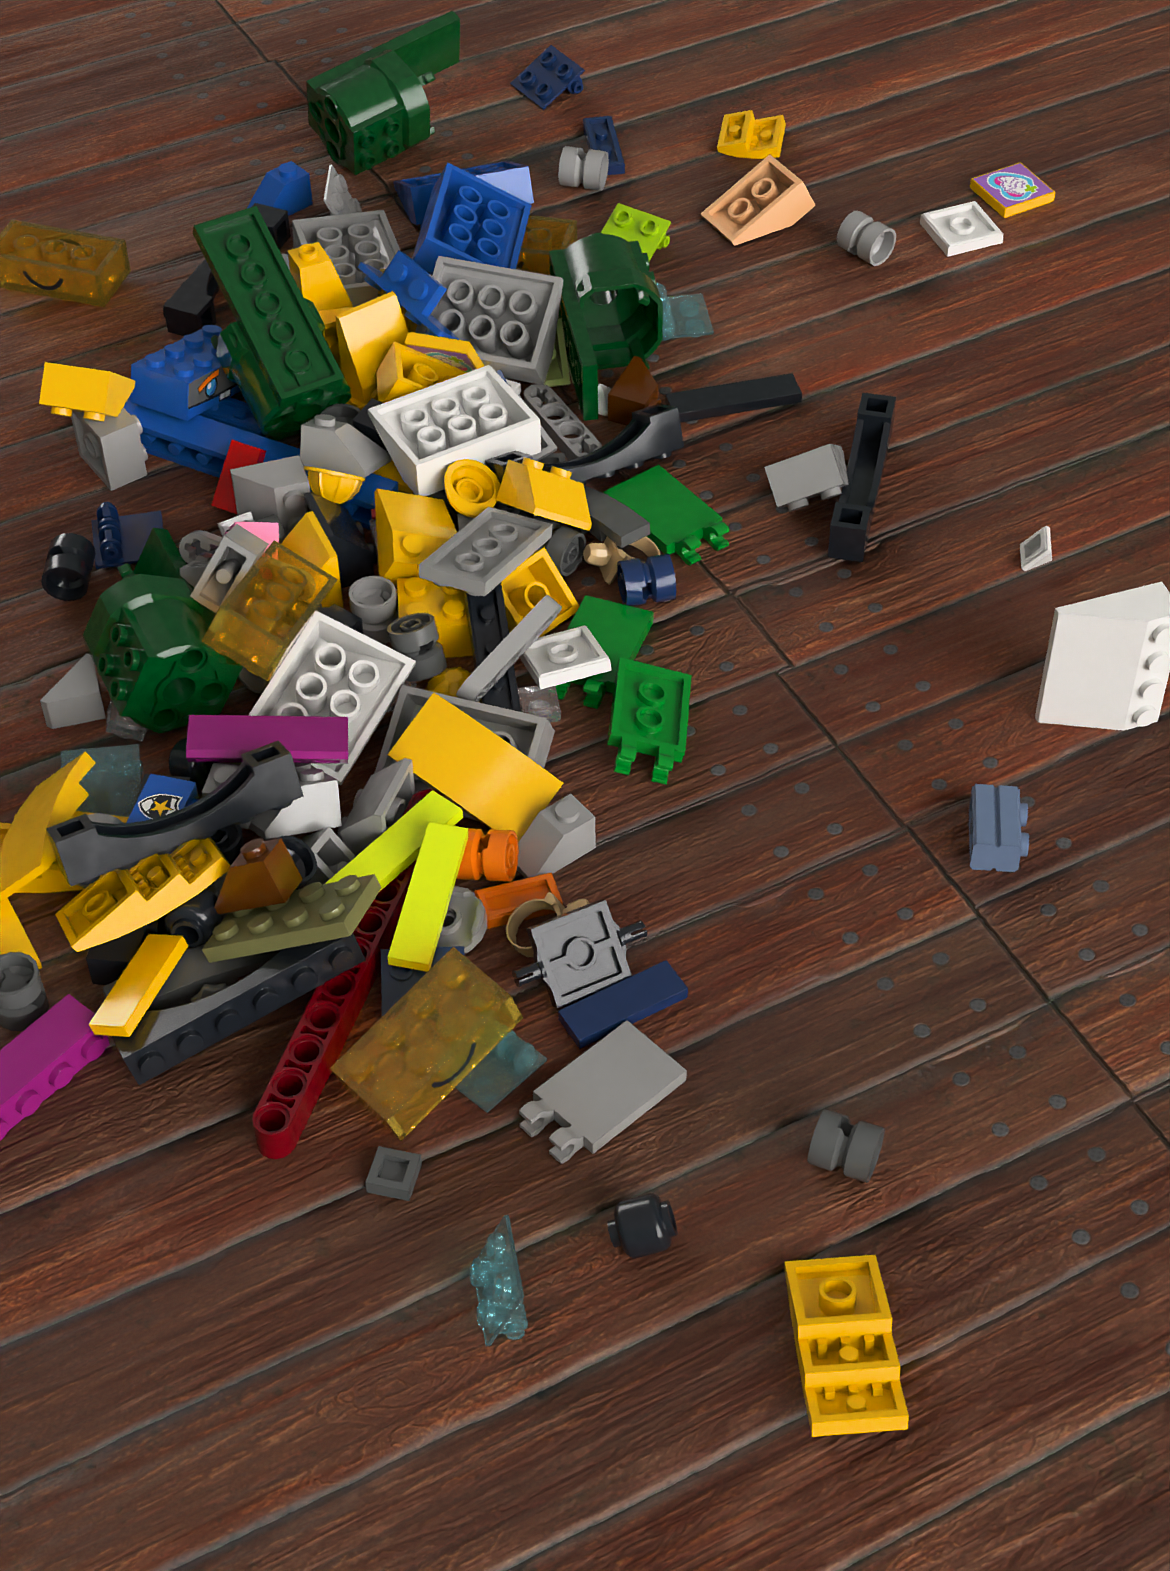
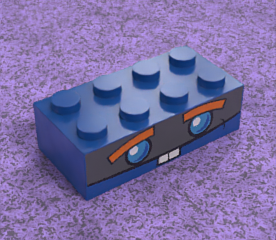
M216 325L203 326L202 329L185 335L184 338L177 342L168 344L165 348L153 354H148L145 358L131 364V379L135 380V388L130 395V402L188 421L240 392L237 383L231 382L227 378L216 356L217 350L214 349L211 343V337L214 335L219 336L222 328Z

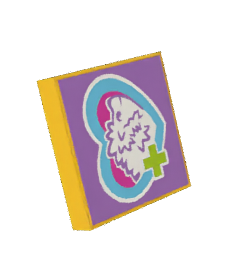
M1021 162L971 178L970 188L1003 218L1051 203L1055 198V191Z
M414 332L407 334L405 341L407 347L465 372L484 367L483 362L469 341Z

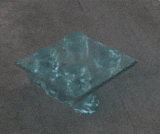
M658 282L655 283L663 303L662 341L673 338L700 337L714 334L703 294L667 297L665 286Z
M139 744L61 751V768L85 751L96 762L79 782L89 793V796L76 811L123 817L130 816L141 787V776H143L142 760L140 761Z
M472 1007L464 1018L468 1023L467 1028L429 1059L426 1065L443 1079L447 1080L464 1065L469 1056L471 1045L476 1043L474 1054L467 1066L449 1083L488 1113L547 1061V1058L534 1049L532 1044L526 1043L518 1037L512 1029H508L503 1022L497 1021L488 1014L486 1009Z
M504 1215L495 1231L488 1236L486 1245L478 1257L472 1261L470 1267V1282L472 1286L476 1287L478 1297L477 1322L480 1327H483L486 1346H491L498 1334H506L510 1340L520 1339L525 1335V1329L528 1327L525 1307L522 1304L524 1293L509 1215Z

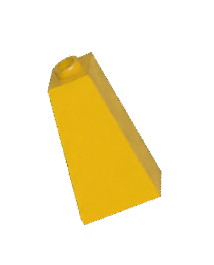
M319 242L304 244L299 248L287 251L290 272L303 298L312 301L317 311L353 307L331 259Z

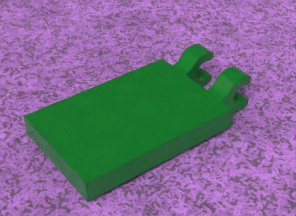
M660 465L604 491L605 494L628 506L650 523V535L646 537L652 540L663 554L670 555L676 552L687 565H692L701 560V556L694 549L702 546L700 541L702 538L716 551L729 546V542L722 536L729 532V527L722 521V517Z
M585 595L567 630L584 625L587 626L609 657L611 671L571 681L572 683L584 685L583 692H587L583 702L584 706L598 709L606 691L613 693L616 666L619 658L622 657L630 660L636 658L653 624V611ZM571 682L552 686L548 696L563 700Z
M622 657L619 658L615 672L607 745L618 747L614 772L629 775L631 762L635 761L636 752L655 756L651 781L667 784L668 772L672 771L674 761L681 763L686 751L692 675Z

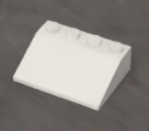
M490 365L368 409V415L403 481L415 495L428 496L444 490V475L447 468L455 461L469 459L486 465L485 460L512 451H519L529 455L541 452L540 419Z
M1163 582L1055 608L1035 713V719L1038 723L1124 731L1158 722L1170 673V592Z
M315 611L248 716L348 717V764L311 763L315 768L322 769L324 773L337 779L338 784L342 785L401 689V685L404 684L414 668L416 661Z

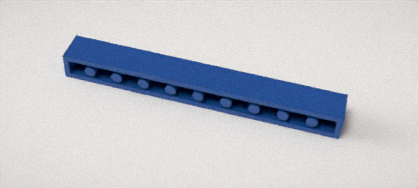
M130 396L124 405L125 410L130 415H136L141 423L143 433L140 434V439L148 454L220 478L231 440L266 450L263 462L296 455L300 456L299 448L200 415L185 421L131 403ZM373 473L365 477V482H362L359 492L351 500L338 504L349 511L354 522L359 521L363 528L372 531L371 509H375V490L383 489L399 492L397 481Z

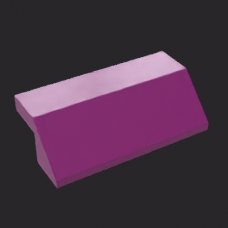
M189 715L186 759L188 762L242 763L241 754L279 740L291 753L294 763L348 764V717Z

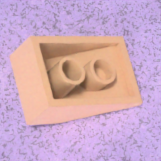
M768 155L701 213V216L735 246L794 225L816 205L803 181L773 156Z

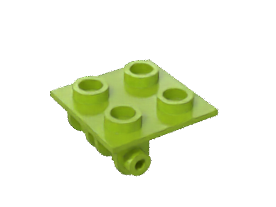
M617 203L601 233L615 235L628 242L638 241L642 253H647L650 261L656 249L666 248L669 245L670 237L666 235V231L671 221Z

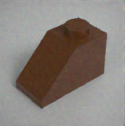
M633 357L608 393V421L627 426L632 420L631 412L661 403V400L658 399V384L640 357Z
M260 838L254 839L240 849V855L228 869L214 908L218 914L282 904L288 900L303 879L282 838L268 841Z

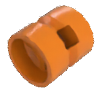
M468 828V840L456 879L480 880L482 875H485L488 881L512 882L517 872L519 857L518 839L515 831L490 829L485 835L482 829Z

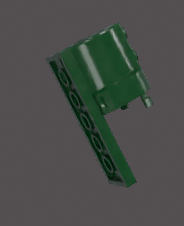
M452 10L306 81L308 123L319 135L328 154L336 164H340L356 176L427 140L430 135L436 132L434 126H430V106L422 86L436 80L434 74L459 62L460 18Z
M257 206L194 225L193 236L236 319V322L230 323L220 332L219 336H212L211 343L214 349L217 350L216 356L227 378L231 382L237 383L261 432L268 436L269 439L279 441L301 433V425L314 419V416L320 415L326 408L336 404H346L351 399L350 387L323 336L325 325L314 303L303 298Z
M594 233L579 239L566 249L549 251L550 276L561 277L564 280L558 319L562 318L568 368L583 421L598 419V370L628 366L634 356L640 357L649 369L650 366L646 359L658 348L663 340V303L658 288L655 285L654 272L649 271L647 253H642L638 241L628 242L621 237L603 233Z
M152 528L134 571H132L128 563L117 567L123 580L115 583L99 596L84 630L83 640L120 716L130 717L136 724L154 732L166 733L188 726L189 715H220L243 668V664L214 612L190 597L194 587L180 576L179 568L187 564L181 557L180 551L168 530Z

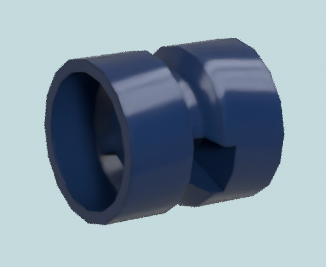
M669 554L647 557L645 563H642L639 558L617 562L618 586L624 605L636 606L646 604L648 598H651L654 602L674 600L676 598V578Z

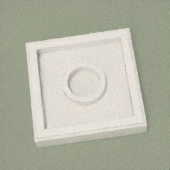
M976 201L923 213L920 216V224L947 257L1003 243L1004 234Z
M585 625L539 637L520 657L540 690L611 671L609 657Z

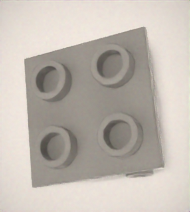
M332 164L329 165L323 201L331 212L330 216L362 212L358 200L352 198L348 192L347 183L343 175L338 174Z

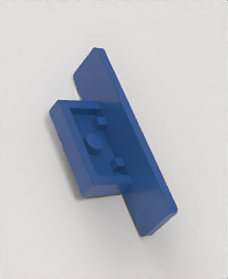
M398 250L384 273L368 264L360 262L358 268L366 274L364 280L379 291L381 289L387 293L393 291L397 296L400 308L403 306L407 310L404 315L419 326L424 324L427 327L425 331L427 335L459 340L457 336L431 315L447 288L408 255Z

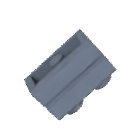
M975 784L972 786L969 802V853L972 870L991 871L992 868H995L996 871L1015 872L1019 868L1020 857L1028 856L1029 833L1021 832V827H1026L1028 804L1020 803V789L1017 786L999 785L997 788L994 785Z

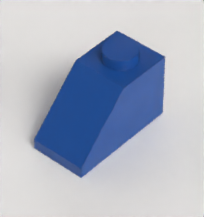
M292 161L281 164L279 167L266 173L247 208L252 207L254 203L286 210L288 211V216L313 205L309 173Z

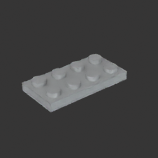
M487 507L419 564V578L432 581L437 586H450L464 590L473 596H486L552 537V524Z

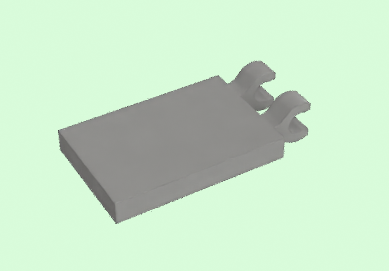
M626 1020L533 1091V1101L528 1102L519 1110V1114L525 1118L520 1123V1128L530 1137H534L553 1120L562 1126L549 1137V1141L555 1145L549 1150V1154L560 1164L567 1162L583 1146L594 1154L686 1081L687 1070Z

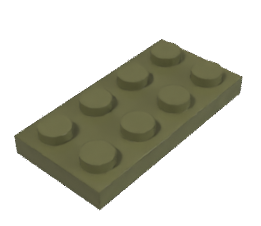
M375 874L362 877L349 875L337 882L323 885L320 882H315L305 886L303 889L294 890L288 900L282 904L230 912L221 924L214 928L213 935L202 951L208 962L212 963L351 936L379 893L381 886Z

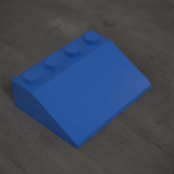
M507 160L462 169L529 204L534 203L529 166ZM441 173L393 181L395 190L410 222L416 225L420 224V229L432 189Z
M447 163L432 189L412 260L426 272L431 273L434 272L438 256L516 269L531 204Z

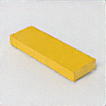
M148 934L90 1021L89 1026L94 1035L131 1036L186 951L188 944L182 935Z

